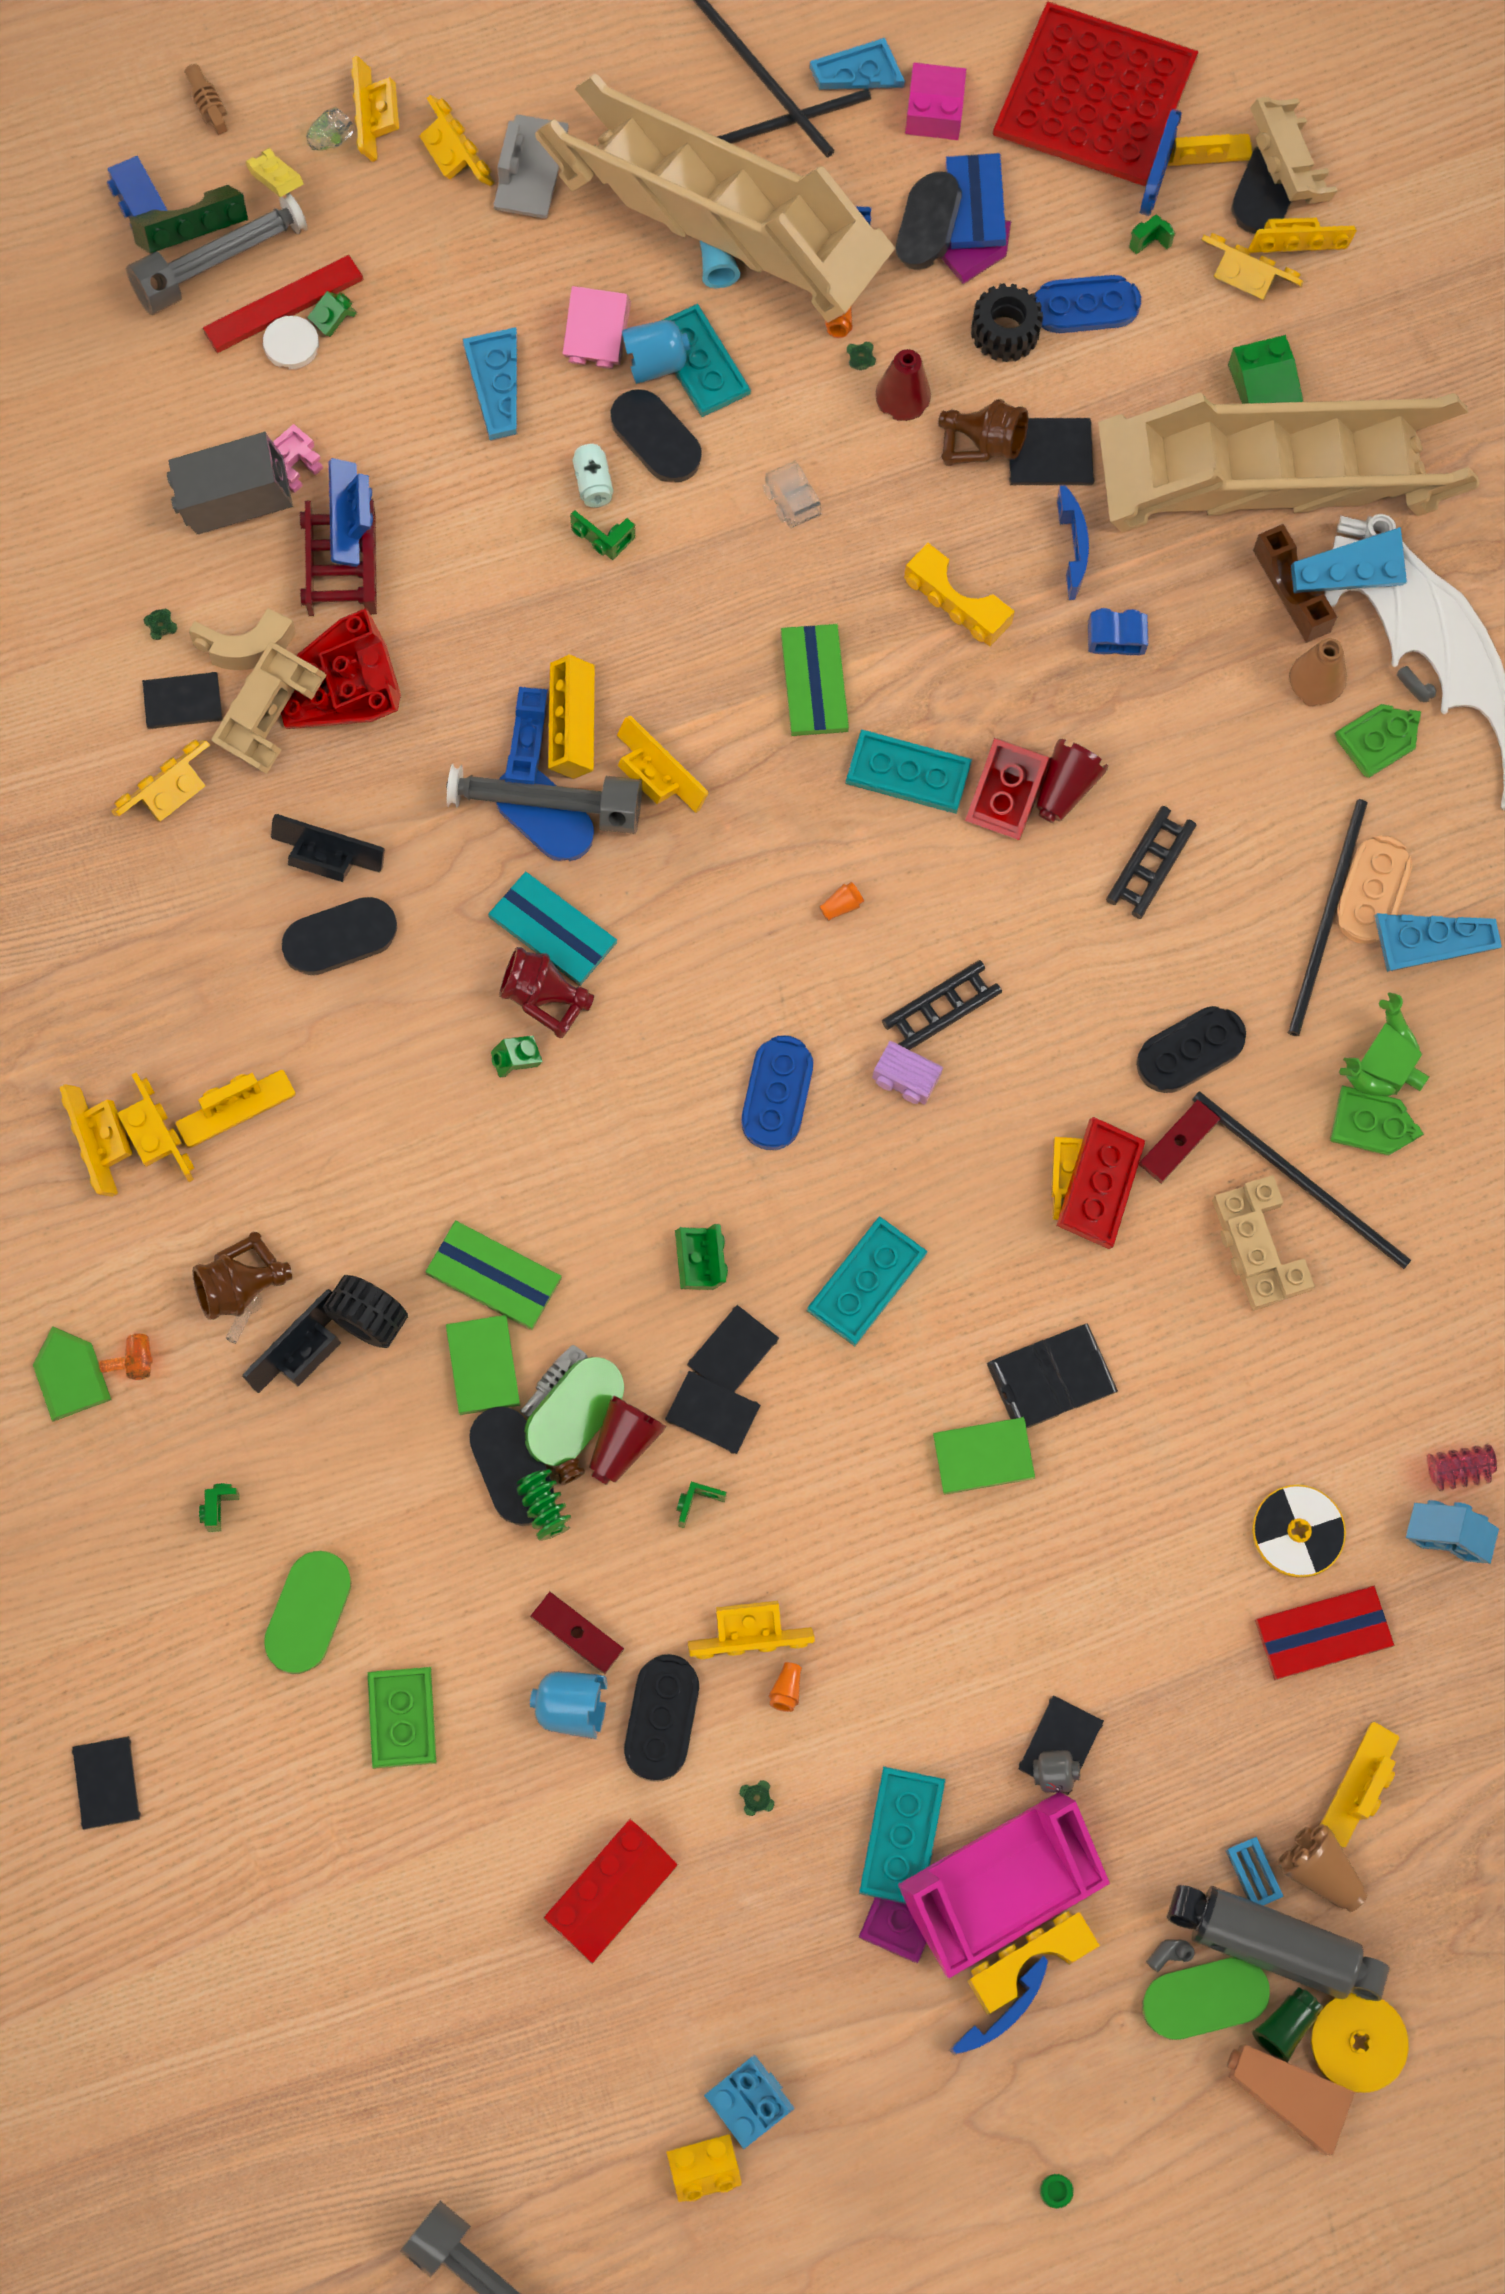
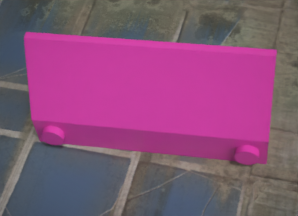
M1057 1792L899 1883L898 1886L910 1914L945 1976L949 1979L1109 1885L1110 1882L1076 1801L1061 1792Z

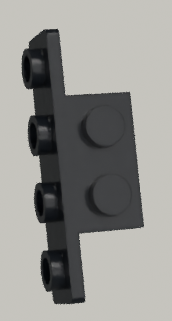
M275 814L272 818L271 838L294 846L288 856L289 866L340 882H344L353 865L375 872H381L383 869L385 849L381 846L279 814Z
M327 1289L243 1373L242 1377L255 1392L260 1393L279 1373H282L298 1387L341 1344L339 1339L325 1328L332 1319L327 1315L323 1306L333 1291Z

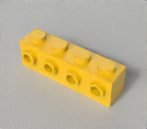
M569 654L550 663L548 769L575 779L594 771L595 665Z

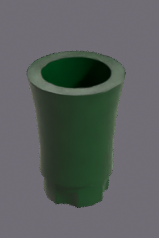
M1298 1987L1292 1996L1289 1995L1266 2021L1252 2031V2034L1268 2053L1288 2063L1306 2032L1317 2020L1316 2016L1323 2007L1310 1992Z

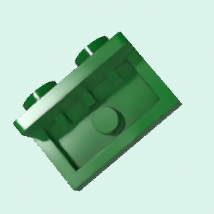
M713 1224L709 1228L680 1227L675 1230L680 1288L714 1290L726 1283L728 1267L724 1260L725 1238L721 1232V1225Z

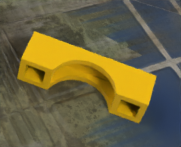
M927 543L906 564L904 579L912 589L919 590L926 595L933 606L941 607L946 611L953 622L966 627L977 641L984 642L990 647L1011 626L1015 611L994 594L983 598H968L956 592L951 587L947 578L950 559L930 543Z
M1068 1910L1052 1920L1055 1924V1927L1047 1932H1044L1042 1927L1025 1937L1028 1941L1026 1945L1017 1949L1015 1944L998 1953L1000 1961L991 1966L985 1961L971 1970L974 1977L967 1980L987 2015L1018 1997L1017 1976L1022 1965L1030 1957L1049 1954L1062 1959L1067 1964H1071L1100 1946L1080 1912L1072 1916Z

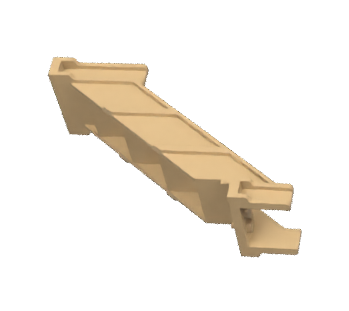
M597 74L592 75L577 85L575 90L608 129L598 138L600 143L598 146H593L567 134L555 118L539 128L535 133L536 139L561 169L559 175L572 192L586 184L596 174L603 184L608 183L627 207L666 224L673 233L685 237L687 234L741 259L752 270L759 273L764 270L811 292L813 295L812 304L827 323L848 311L895 250V247L881 229L877 228L874 230L823 166L802 177L609 88Z
M1197 393L1129 419L1119 414L1098 422L1110 522L1120 531L1126 532L1145 525L1148 517L1157 512L1207 510V515H1223L1237 509L1293 508L1294 513H1303L1322 507L1362 506L1388 496L1394 498L1402 494L1406 495L1407 506L1417 516L1437 510L1440 501L1474 490L1479 486L1478 476L1469 467L1451 473L1426 474L1424 464L1419 456V452L1422 451L1421 441L1416 435L1417 430L1468 413V408L1455 393L1432 399L1213 404L1202 393Z

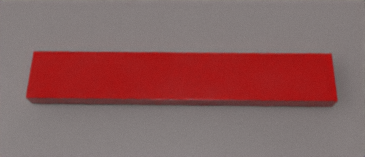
M347 255L204 326V334L216 353H219L267 329L276 319L293 316L317 304L327 291L337 294L363 281V275L350 255Z

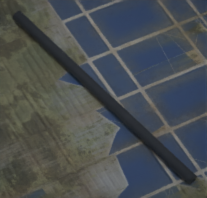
M693 0L825 157L832 156L834 149L708 0Z
M865 89L802 109L801 111L808 119L870 100L871 94L869 89ZM786 114L717 137L732 144L797 122L790 114Z
M1358 799L1354 807L1288 1033L1292 1036L1300 1035L1367 808V801Z
M1199 1091L1194 1096L1192 1101H1201L1220 1118L1219 1122L1400 1267L1405 1269L1411 1262L1409 1257Z

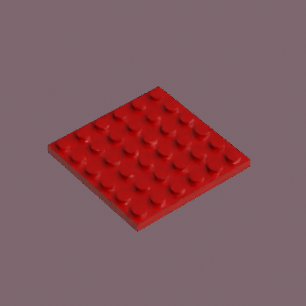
M1047 1L996 121L992 136L1146 187L1171 109L1177 110L1199 51Z

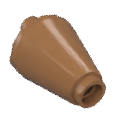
M1328 638L1320 641L1297 658L1289 672V681L1293 691L1306 705L1313 707L1332 703L1340 697L1345 689L1347 673L1342 645L1336 639Z
M1324 1824L1319 1825L1313 1830L1309 1827L1303 1828L1295 1837L1297 1843L1291 1850L1283 1853L1277 1861V1865L1287 1877L1341 1909L1346 1908L1349 1912H1353L1367 1899L1368 1895L1364 1891V1885L1332 1830Z

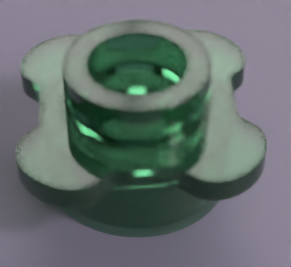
M864 342V344L859 345L849 344L846 349L847 353L850 354L849 366L857 370L873 367L876 364V358L872 353L874 349L873 344L870 342Z
M168 609L155 610L144 618V624L150 628V636L154 640H160L163 635L168 633L174 634L177 631V624L172 622L171 612Z
M761 1780L757 1785H743L740 1788L739 1794L744 1798V1812L746 1815L754 1816L756 1812L763 1810L770 1812L773 1810L775 1803L770 1798V1784L767 1781ZM758 1795L760 1800L755 1801L754 1796Z

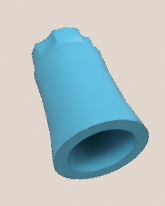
M700 241L703 283L710 288H724L736 283L740 278V270L734 256Z

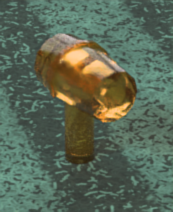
M140 1333L129 1335L126 1342L125 1357L100 1361L101 1372L126 1369V1376L132 1380H143L150 1377L153 1359L151 1357L149 1336Z

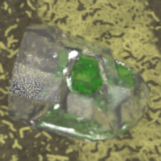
M336 107L326 110L308 130L306 135L307 144L313 150L318 151L326 150L329 147H338L354 133L353 123L347 115Z

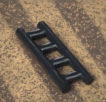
M1166 806L1160 807L1106 898L1107 902L1112 905H1116L1120 898L1133 904L1135 908L1132 911V915L1138 919H1142L1197 826L1194 821L1189 819L1186 820L1183 827L1167 819L1171 810ZM1161 829L1176 836L1170 849L1154 842ZM1147 852L1163 860L1156 872L1140 865ZM1133 875L1149 882L1142 896L1126 888Z
M978 960L884 1018L882 1023L887 1030L896 1025L905 1038L898 1045L911 1050L1002 993V990L997 983L988 988L979 973L985 970V966L981 960ZM969 980L978 994L963 1002L955 988ZM945 995L954 1009L939 1017L930 1004ZM920 1010L930 1024L915 1033L906 1019Z

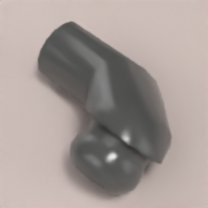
M1408 666L1402 667L1397 672V677L1420 702H1429V699L1436 696L1435 687L1430 683L1423 685Z

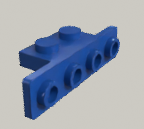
M331 458L328 462L331 561L337 564L357 567L360 563L359 539L371 528L373 523V514L370 513L372 488L369 487V475L357 474L356 463Z

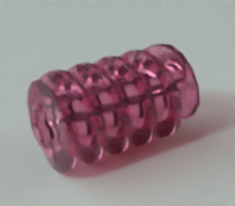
M1485 1444L1483 1448L1478 1445L1473 1446L1471 1451L1466 1447L1461 1448L1459 1453L1453 1449L1448 1451L1447 1455L1441 1451L1436 1453L1435 1457L1429 1453L1427 1455V1466L1432 1482L1436 1484L1437 1489L1441 1492L1444 1490V1482H1447L1450 1489L1453 1490L1456 1488V1480H1459L1462 1487L1465 1488L1468 1486V1478H1471L1476 1486L1480 1484V1476L1482 1475L1487 1484L1491 1483L1492 1474L1497 1471V1460L1493 1447L1490 1444Z

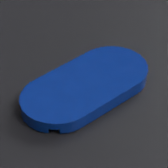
M1171 109L1144 192L1140 208V214L1151 215L1172 153L1178 129L1177 126L1181 122L1182 113L1179 110Z
M1119 275L1053 280L1043 284L1035 293L1037 297L1036 302H1040L1042 306L1043 320L1041 327L1053 333L1124 327L1137 317L1141 306L1139 289L1133 283L1127 282L1126 278Z
M539 770L537 771L534 784L556 786L545 774ZM506 772L500 777L499 780H505ZM496 802L499 812L543 854L552 860H577L584 856L592 846L594 827L586 812Z
M782 1035L771 1038V1040L759 1047L754 1058L742 1111L741 1124L746 1138L753 1145L764 1150H779L788 1146L796 1139L800 1131L813 1072V1058L806 1045L795 1037Z

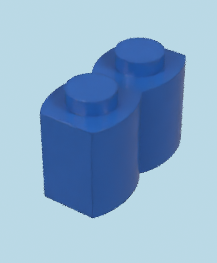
M1100 608L1090 613L1088 619V652L1094 654L1118 653L1122 655L1145 654L1148 647V614L1140 613V611L1135 609L1117 613L1108 608Z

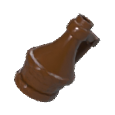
M996 399L983 409L969 414H961L958 410L953 409L942 411L938 424L940 428L945 429L943 453L941 455L945 465L985 462L993 456L1015 459L1019 455L1026 438L1029 420L1027 408L1023 406L1013 407L1002 399ZM959 431L968 436L979 450L954 452L955 432Z
M252 1232L249 1237L220 1251L214 1256V1261L207 1265L197 1264L192 1269L198 1301L208 1320L216 1319L219 1315L242 1316L254 1297L263 1289L271 1285L281 1286L286 1281L292 1280V1271L289 1263L278 1262L262 1241L261 1235L258 1232ZM250 1249H254L267 1267L247 1266L233 1258Z

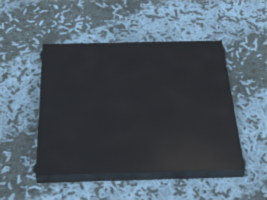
M1029 418L1023 447L1015 459H1009L1010 485H1093L1095 478L1093 476L1091 418Z

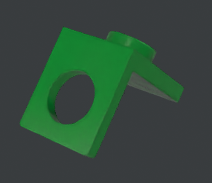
M691 1481L687 1494L681 1493L676 1511L681 1512L678 1527L685 1528L695 1494L725 1502L727 1492Z

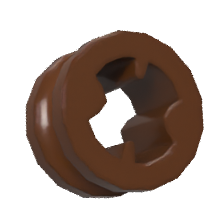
M578 1458L568 1460L554 1469V1474L560 1476V1485L568 1484L585 1473L583 1468L578 1467L580 1463Z

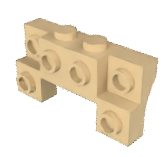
M1269 97L1257 98L1250 107L1260 130L1255 139L1274 183L1283 184L1290 201L1306 199L1307 204L1330 201L1338 190L1336 186L1327 188L1324 179L1329 174L1328 168L1310 171L1314 166V162L1300 132L1307 123L1305 117L1297 118L1294 112L1299 104L1298 98L1289 100H1273Z
M270 641L255 668L247 676L238 696L232 701L229 711L211 741L267 774L282 749L265 738L294 690L312 699L326 674Z
M1274 1175L1245 1183L1241 1188L1214 1196L1212 1202L1223 1229L1221 1231L1222 1242L1226 1248H1230L1233 1256L1231 1258L1232 1269L1236 1276L1240 1275L1252 1311L1313 1290L1315 1285L1305 1258L1282 1265L1264 1219L1263 1213L1281 1208L1284 1203Z

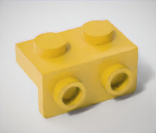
M730 2134L666 2151L678 2202L696 2201L703 2196L716 2192H729L735 2187L742 2185Z

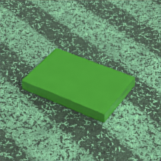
M502 1315L446 1324L459 1415L484 1412L494 1407L520 1406L507 1316Z
M1024 1417L933 1433L944 1495L1035 1479Z
M431 1667L367 1672L372 1768L437 1764Z

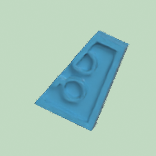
M885 38L810 61L809 68L819 89L901 88L905 84V80Z

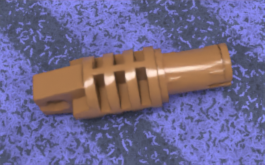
M198 64L187 66L184 71L192 87V98L206 124L212 122L218 135L228 131L222 117L227 115V111L215 87L210 82H207Z

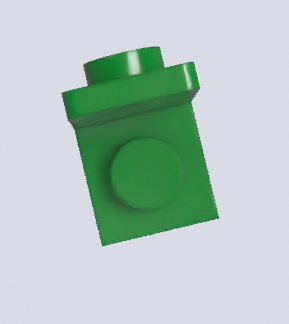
M576 510L570 514L572 531L579 538H586L600 555H606L611 560H614L635 539V524L628 518L620 525L615 524L609 531L608 536H606Z

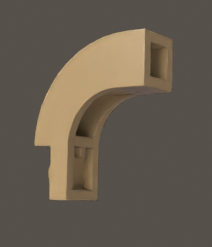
M267 608L256 627L242 635H224L194 621L189 629L193 645L202 652H209L212 665L230 670L255 668L270 641L286 649L296 634L292 619Z

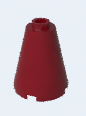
M904 349L895 355L876 387V403L884 414L886 412L893 416V419L910 421L923 414V411L930 403L931 390L920 355L914 350Z
M1058 739L1055 744L1036 806L1040 811L1039 816L1050 823H1054L1055 820L1062 821L1108 770L1107 764L1104 766L1100 765L1102 759L1076 743H1073L1071 747L1064 745L1065 739Z
M613 1395L589 1468L594 1470L591 1476L606 1485L610 1480L616 1483L664 1432L667 1426Z

